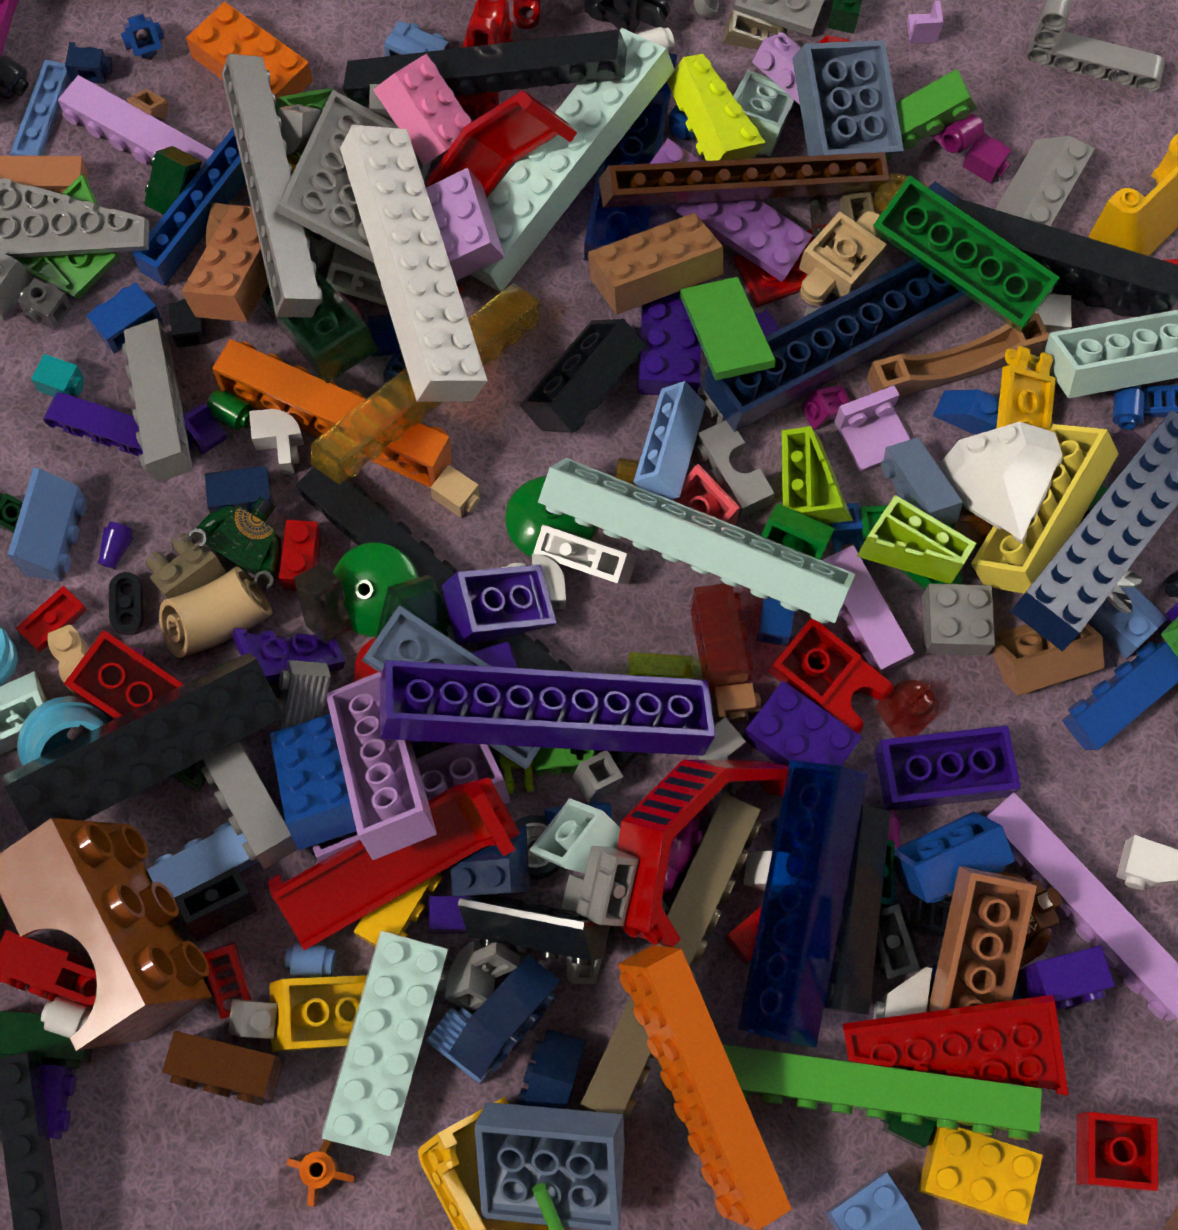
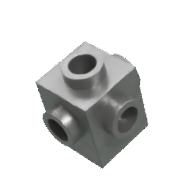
M36 278L31 281L29 286L23 288L18 299V303L24 311L23 316L36 325L42 323L54 330H57L72 308L65 293L56 284L50 281L44 283Z

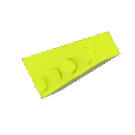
M704 54L683 57L667 80V83L679 110L685 112L688 118L685 122L688 131L694 132L698 143L695 146L699 155H704L706 161L753 159L766 143L759 134L758 129L749 120L742 106L735 100L725 82L721 80Z

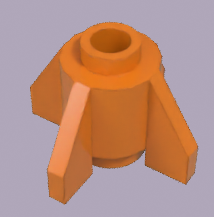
M324 1139L319 1151L309 1153L302 1161L290 1158L287 1160L286 1165L299 1169V1176L302 1182L308 1186V1206L315 1207L319 1190L329 1187L336 1179L354 1183L356 1176L338 1171V1164L335 1158L330 1155L333 1141ZM320 1163L323 1167V1172L319 1177H316V1174L311 1172L313 1165H319Z

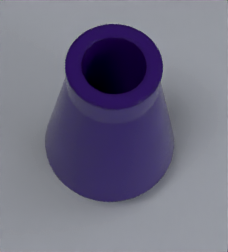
M109 521L108 527L103 529L100 556L97 563L115 570L118 562L134 539L131 537L133 529Z

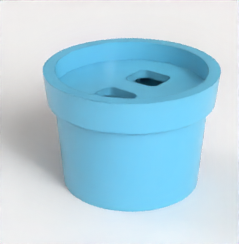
M58 697L41 704L26 718L18 735L17 749L21 765L23 766L71 742L72 740L67 737L71 727H79L81 724L93 731L111 722V716L82 697Z

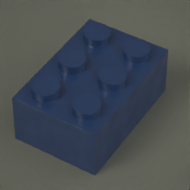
M528 955L471 1016L449 1053L480 1080L490 1069L495 1073L507 1059V1054L511 1050L515 1051L527 1036L525 1033L533 1030L542 1020L545 1014L541 1011L545 1012L557 996L552 992L560 980Z

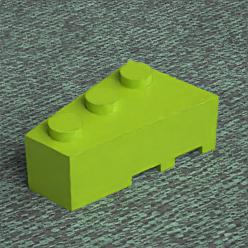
M807 426L781 430L783 506L824 524L853 521L822 442L813 428Z
M895 495L867 536L857 557L951 584L977 543Z

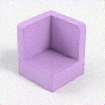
M940 0L934 1L930 14H908L907 27L910 43L938 41L944 23Z

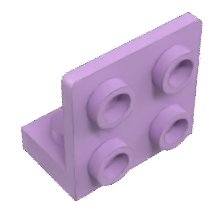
M894 385L841 405L838 409L834 422L859 471H865L880 465L884 459L886 447L910 440L894 410L899 398V393Z

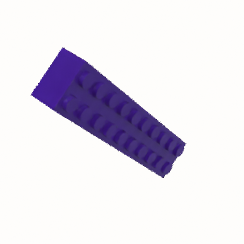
M385 660L379 681L381 739L704 756L715 738L708 680Z

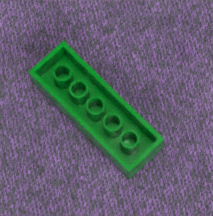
M910 175L873 224L876 234L1020 333L1056 287L1060 278Z

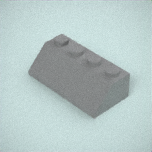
M1071 136L1036 139L995 210L1052 226L1095 148Z

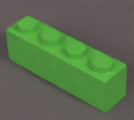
M958 69L896 103L903 149L906 150L914 147L918 141L929 135L938 134L945 126L954 121L965 119L972 111L977 109L968 86ZM887 156L886 162L889 161L892 158V156Z

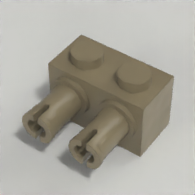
M185 533L178 535L182 542H179L176 538H173L171 541L172 549L179 554L171 562H168L164 555L158 551L152 553L156 558L155 561L150 556L145 561L147 568L154 573L150 576L151 580L165 599L195 590L227 573L206 544L200 550L193 551L198 546V542L194 544L189 538L184 543L183 539L187 535Z

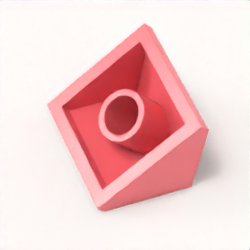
M699 464L685 478L680 497L672 499L675 502L732 525L736 524L740 512V507Z

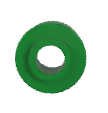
M215 390L211 394L206 405L209 407L211 416L214 419L237 431L242 427L246 428L249 426V411H252L250 403L226 390Z

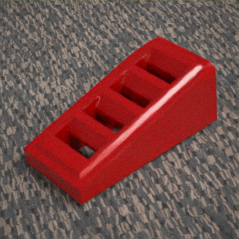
M235 941L203 952L209 966L207 978L221 1020L230 1017L231 1008L226 1010L224 1000L238 995H242L243 1000H252ZM229 955V962L214 966L213 960ZM233 968L234 975L218 980L217 973ZM234 982L238 983L239 988L224 993L221 992L220 987Z

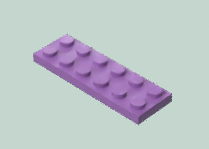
M668 138L650 164L701 160ZM759 199L666 204L682 216L696 213L718 240L781 282H783L813 236Z

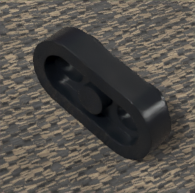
M122 572L115 575L109 584V621L115 631L122 635L136 633L142 627L144 621L143 585L139 578L130 572ZM131 586L132 592L130 594H122V590L125 587ZM126 616L133 617L129 624H123L122 620Z

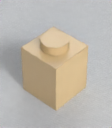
M450 465L446 467L430 487L432 499L460 518L466 512H473L480 502L479 485Z

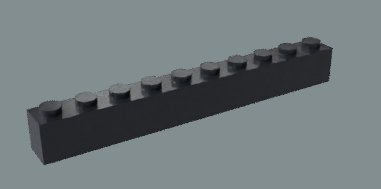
M610 30L347 61L343 91L349 99L364 107L368 106L370 84H381L395 72L426 53L436 65L438 72L448 87L453 91L454 96L513 89L524 90L541 86L552 87L569 83L580 84L597 80L608 81L625 77L627 46L620 30Z

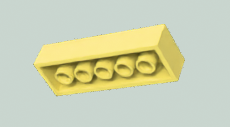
M1052 425L1049 431L1056 434L1063 460L1060 466L1056 467L1051 477V486L1035 520H1031L1027 537L1023 544L1015 540L1013 535L1003 528L999 530L993 526L971 563L983 585H992V588L1024 594L1078 527L1119 454L1107 429Z

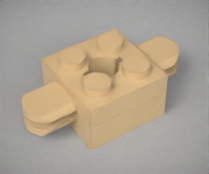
M839 211L803 252L799 268L807 274L800 288L801 298L806 303L819 305L831 292L840 298L858 289L881 263L887 244L879 239L881 236L876 234L873 228V224L880 216L879 214L867 211L855 222Z

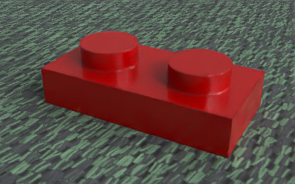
M63 585L20 623L16 630L40 653L48 646V633L69 624L71 625L87 609Z

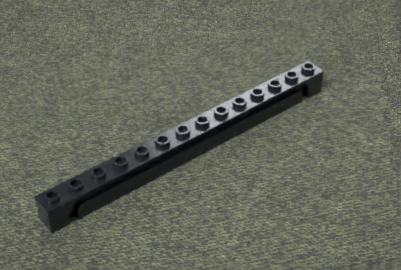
M321 459L296 483L299 495L312 507L319 510L327 520L357 546L365 543H384L402 551L411 560L417 571L420 582L419 600L452 627L442 585L457 570L448 561L443 560L441 562L434 556V550L426 542L415 540L411 536V530L403 522H394L389 517L390 513L379 502L372 503L360 485L357 483L351 485L345 479V474L335 464L329 466ZM525 633L471 644L477 650L509 642L518 668L573 672L571 667L563 660L559 659L557 662L549 655V649L540 640L536 639L533 641ZM595 750L598 754L603 752L602 750ZM608 751L620 772L639 753Z

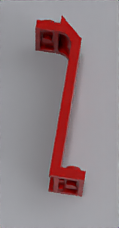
M490 777L455 785L428 800L437 835L375 860H372L361 840H358L284 882L280 874L268 880L271 896L285 916L303 950L308 949L484 847L496 846L503 857L514 851L515 848L510 839L519 835L520 832Z

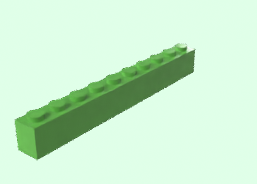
M722 1044L746 1100H748L750 1094L763 1096L762 1102L783 1105V1099L797 1101L796 1107L817 1110L818 1104L832 1106L831 1112L852 1115V1109L866 1111V1117L887 1120V1114L902 1116L901 1122L914 1125H922L923 1119L937 1121L938 1128L958 1130V1124L973 1126V1133L994 1135V1130L1008 1131L1009 1138L1018 1140H1030V1135H1037L1039 1133L1041 1088Z

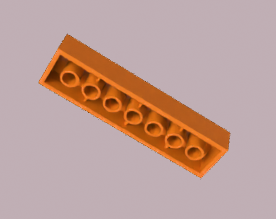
M229 339L212 367L221 391L226 390L245 400L256 410L277 409L284 411L296 420L301 430L427 487H431L452 462L450 436L443 429L436 426H431L430 428L423 425L412 415L396 413L383 402L378 401L374 403L369 401L360 392L353 389L347 391L340 388L329 378L322 377L320 379L313 376L302 366L295 365L293 367L286 364L275 354L268 353L266 355L259 352L248 342L241 341L239 343Z
M651 945L617 964L621 972L619 976L621 985L631 995L635 1005L633 1007L634 1015L646 1030L648 1035L647 1046L660 1063L662 1068L660 1072L661 1079L674 1096L676 1101L674 1103L675 1112L680 1120L685 1122L689 1132L687 1136L688 1142L692 1150L699 1155L703 1165L701 1167L702 1175L705 1181L712 1186L717 1197L714 1202L718 1212L722 1217L737 1222L740 1225L754 1230H761L792 1210L682 949Z

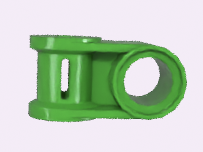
M541 747L534 757V773L537 775H545L544 772H552V775L573 773L580 762L595 756L594 750H583V759L577 760V749Z

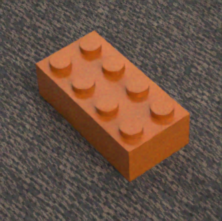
M225 1L186 37L192 58L221 79L228 54L263 57L265 68L270 72L271 93L275 94L276 102L278 97L302 93L313 82L310 65L307 60Z

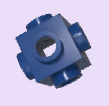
M143 13L127 18L129 23L123 24L126 32L120 33L126 50L132 49L134 55H141V58L158 54L157 50L162 48L160 40L165 39L159 22L153 23L150 16L145 18ZM144 29L147 32V37L143 40L138 39L136 36L138 30Z

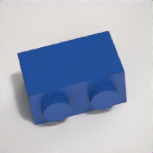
M136 282L129 287L122 288L117 295L105 303L97 305L92 312L86 315L95 332L113 353L120 350L122 344L125 343L124 330L154 319H158L159 322L162 321L156 305Z

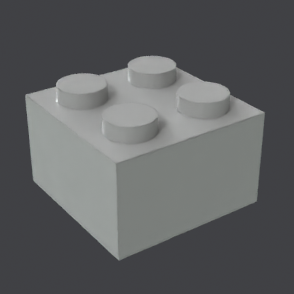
M929 584L922 595L924 654L987 656L995 646L992 585Z

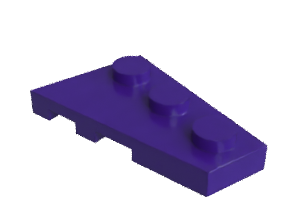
M234 628L232 636L240 655L242 656L250 652L257 658L268 683L279 681L280 672L286 671L288 660L327 663L329 671L343 669L346 662L333 636L296 634L294 637L276 636L274 631H263V634L246 633V629Z

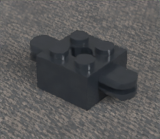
M585 0V13H588L591 18L605 20L612 23L619 30L623 28L635 33L641 21L656 28L661 27L670 12V7L664 0Z

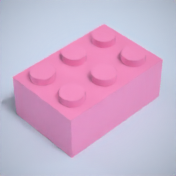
M427 53L395 72L373 89L399 129H407L413 150L423 166L448 150L463 128L471 123L470 117L465 113L455 98L453 91L448 87Z

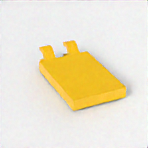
M1018 346L1017 350L1008 348L1005 352V360L1009 366L1002 368L996 429L1016 422H1023L1050 430L1056 377L1049 376L1053 361L1052 355L1043 352L1040 353V356L1030 355V349Z

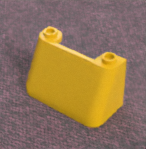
M1178 133L1169 143L1168 151L1160 165L1151 174V177L1156 179L1157 186L1146 197L1132 188H1123L1117 191L1107 201L1088 235L1089 238L1149 256L1178 228Z
M505 1096L493 1102L509 1104ZM483 1109L437 1133L418 1149L420 1164L455 1230H549L547 1225L482 1218L475 1123Z

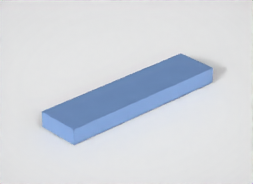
M44 59L10 151V156L43 155L60 108L58 98L67 89L70 80L65 63Z

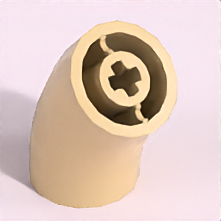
M236 566L226 574L202 587L163 600L159 611L162 636L171 653L177 658L202 652L232 639L234 628L246 629L247 631L270 617L273 612L267 597L257 583L252 588L253 578L242 568Z

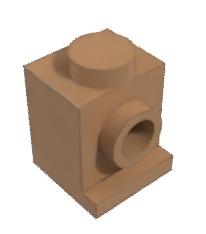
M753 683L714 687L712 698L716 724L725 717L730 718L731 722L745 721L749 719V715H753L754 712L761 710L759 692L754 693Z

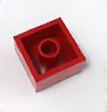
M1098 1112L1078 1113L1076 1185L1144 1192L1158 1191V1118Z

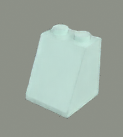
M569 798L529 851L563 868L585 873L591 846L617 848L620 827L604 811Z

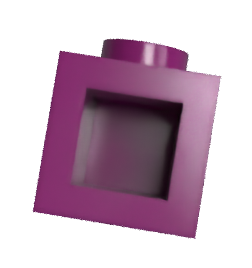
M984 133L983 138L974 143L967 152L962 167L991 184L996 176L1002 178L1011 163L1007 159L1012 149L1005 146L1003 142L995 140Z

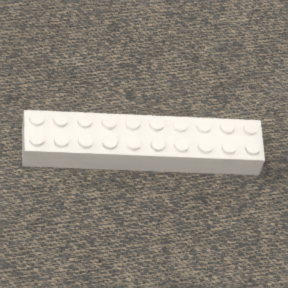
M352 125L340 150L416 401H473L488 380L407 129Z

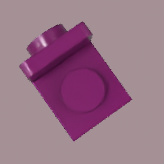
M840 385L816 389L804 401L801 408L813 430H816L827 420L835 419L839 407L851 401L843 386Z

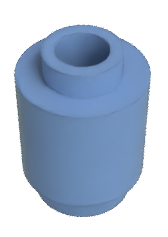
M296 941L293 948L288 947L285 967L290 968V975L309 978L332 977L336 961V950L328 949V945L315 944L303 950L300 942Z

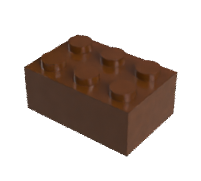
M174 1030L162 1073L170 1075V1083L197 1090L198 1083L205 1085L203 1091L230 1098L232 1091L238 1093V1100L263 1106L264 1100L274 1101L285 1061L275 1055Z

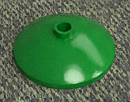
M547 476L534 478L520 486L510 498L506 509V528L512 542L520 551L531 558L542 525L590 540L593 538L596 530L595 525H592V527L580 525L574 521L575 517L568 514L557 515L546 512V505L538 503Z
M365 543L348 551L337 563L331 577L330 597L335 613L345 626L358 634L378 637L399 605L410 613H415L420 597V582L413 563L402 551L384 543ZM365 584H368L370 587L368 595H365L363 592Z

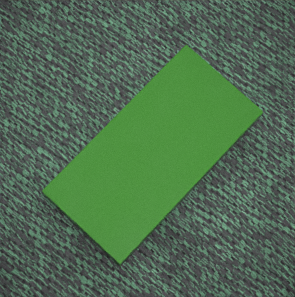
M738 277L680 289L681 300L715 381L775 367V358Z

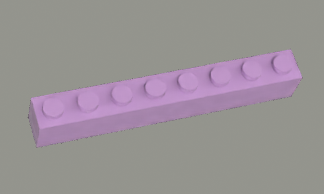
M1013 792L986 817L1003 826L1015 860L1011 864L1016 868L1022 867L1030 876L1029 881L1036 879L1040 881L1044 890L1053 887L1060 893L1062 904L1054 908L1055 911L1064 918L1069 917L1077 926L1075 928L1077 934L1084 941L1092 942L1095 946H1102L1108 966L1111 968L1116 967L1125 976L1123 981L1131 991L1136 994L1141 993L1149 1002L1147 1004L1149 1010L1157 1018L1165 1019L1167 1022L1177 1019L1178 963L1018 795Z

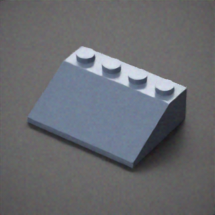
M885 40L804 44L792 60L808 156L885 152L887 157L904 152Z
M486 1103L475 1123L482 1218L547 1225L532 1191L535 1185L545 1183L563 1227L590 1230H620L625 1150L623 1114Z

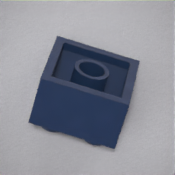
M516 825L520 834L510 839L515 850L503 857L496 846H487L451 866L452 897L530 892L526 825Z

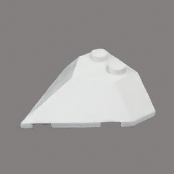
M1016 422L958 440L938 466L963 501L964 508L999 530L1003 528L1011 533L1015 540L1023 544L1027 537L1029 524L1037 516L1051 486V477L1056 467L1060 466L1063 455L1055 432L1023 422Z

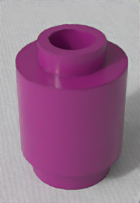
M971 113L965 119L955 121L942 134L941 141L944 148L950 153L963 152L983 138L984 124L979 117Z

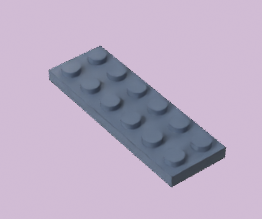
M400 605L362 659L363 662L381 674L385 660L490 666ZM489 745L524 769L529 767L541 748Z

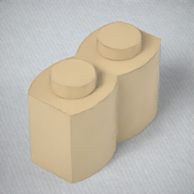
M70 624L48 633L47 638L49 649L59 662L58 669L63 683L89 650L85 640ZM69 688V690L76 697H82L81 695H79L78 693Z

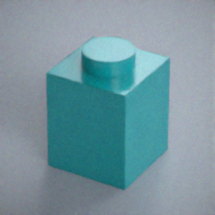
M47 354L42 356L31 377V381L38 392L52 397L57 392L71 396L79 395L84 387V377L77 365Z

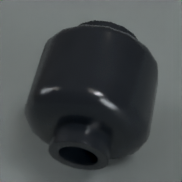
M2 55L0 59V96L5 99H11L15 95L20 97L29 86V82L26 81L27 71L9 56Z

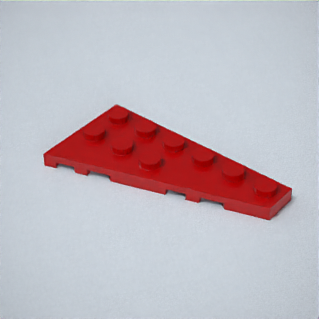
M1053 995L843 1023L848 1059L851 1062L890 1068L893 1065L913 1068L914 1071L927 1073L929 1070L942 1072L947 1076L1055 1090L1056 1094L1069 1096Z

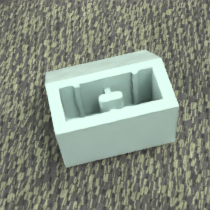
M35 671L0 686V755L17 748L18 735L24 721L33 710L48 701Z

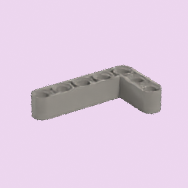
M1045 0L1031 34L1026 54L1029 62L1033 60L1041 62L1040 65L1051 68L1068 69L1067 72L1086 76V74L1093 75L1095 79L1111 83L1116 81L1122 83L1123 86L1139 90L1140 88L1148 89L1151 93L1160 88L1165 60L1161 56L1065 32L1072 0Z

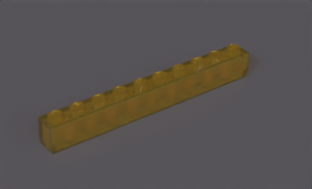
M514 283L468 318L483 366L491 360H496L506 347L514 345L523 333L528 329H534L540 320L539 309L541 301ZM406 368L312 443L311 465L340 485L349 477L356 476L363 465L371 459L375 460L386 446L391 442H397L409 427L419 424L426 413L432 408H438L442 402H417Z

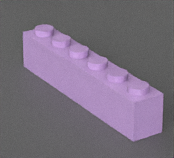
M79 75L58 98L63 111L62 115L68 122L73 125H77V123L83 125L96 138L101 136L106 138L119 151L125 149L131 152L134 158L142 164H151L156 151L170 146H174L201 160V167L214 152V150Z

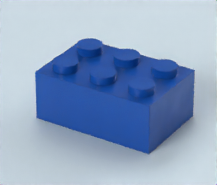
M971 812L897 847L894 853L896 857L894 859L896 864L894 868L902 887L926 903L941 901L947 897V893L954 891L959 866L1000 873L1005 869L1006 865L1015 862L1003 826L976 812Z

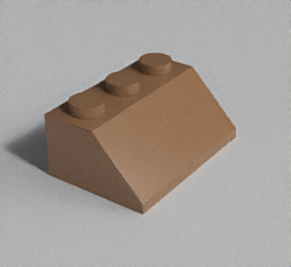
M1088 623L1063 652L1027 624L994 634L995 646L991 651L1005 684L1017 696L1030 694L1037 689L1050 685H1059L1063 681L1079 676H1087L1094 671L1105 668L1102 635Z

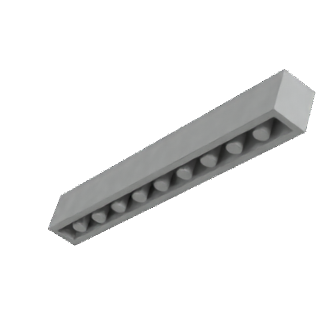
M228 54L221 75L276 317L312 318L317 306L322 302V290L320 286H317L315 278L316 264L314 261H311L309 253L310 239L308 236H305L304 226L275 212L293 174V169L286 157V140L282 139L281 118L276 115V98L270 89V72L265 68L263 57Z

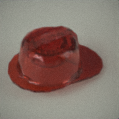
M904 679L893 687L894 691L889 698L880 700L875 706V710L895 738L917 736L935 718L939 711L940 702L935 699L934 692L931 690L932 685L917 680Z

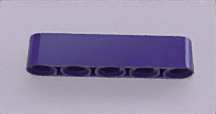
M62 392L55 393L43 418L45 424L51 428H55V426L63 428V432L81 438L83 435L92 438L91 441L108 447L111 445L120 447V451L135 456L143 454V450L136 438L139 426L136 424L133 416ZM187 436L190 450L193 444V440L189 436Z

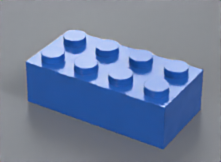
M327 714L316 717L312 720L270 733L285 823L297 849L301 850L357 831L331 715Z

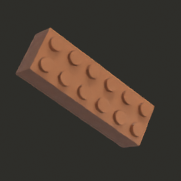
M959 866L927 1012L1011 1001L1013 999L1035 898L1036 885L1021 878ZM927 1071V1073L946 1075L942 1072Z

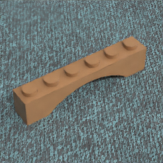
M1037 313L1021 333L1006 324L981 338L951 349L922 355L898 354L874 361L869 370L867 381L872 393L894 385L899 393V397L1009 365L1005 360V352L1008 348L1017 350L1018 346L1030 349V355L1040 356V353L1046 347L1049 334L1039 313Z

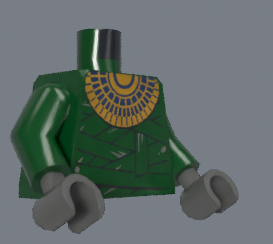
M260 496L251 511L241 505L237 508L226 506L208 514L196 529H192L184 537V543L191 537L198 541V546L193 551L200 550L206 544L255 575L252 588L255 587L258 581H263L267 585L264 593L270 591L273 577L281 560V539L275 533L277 528L266 522L276 507Z

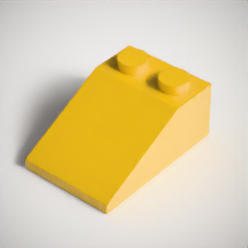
M367 975L280 979L269 983L270 1002L278 1004L274 1039H271V1052L347 1046Z

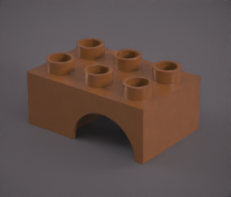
M51 818L0 853V896L20 937H25L42 929L61 930L76 938L85 947L92 959L97 979L96 998L87 1021L76 1034L70 1037L76 1051L146 1040L212 997L203 980L209 974L208 962L202 951L194 943L183 941L172 920L179 913L175 898L162 883L152 881L142 862L149 855L147 844L142 835L129 824L123 825V823Z

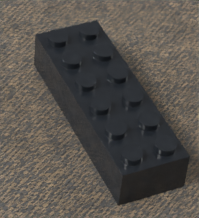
M865 804L814 805L792 1005L869 1015L890 821L889 811Z

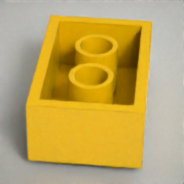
M936 1123L930 1137L917 1192L1016 1225H1027L1043 1155L973 1133L958 1127V1130L938 1128Z

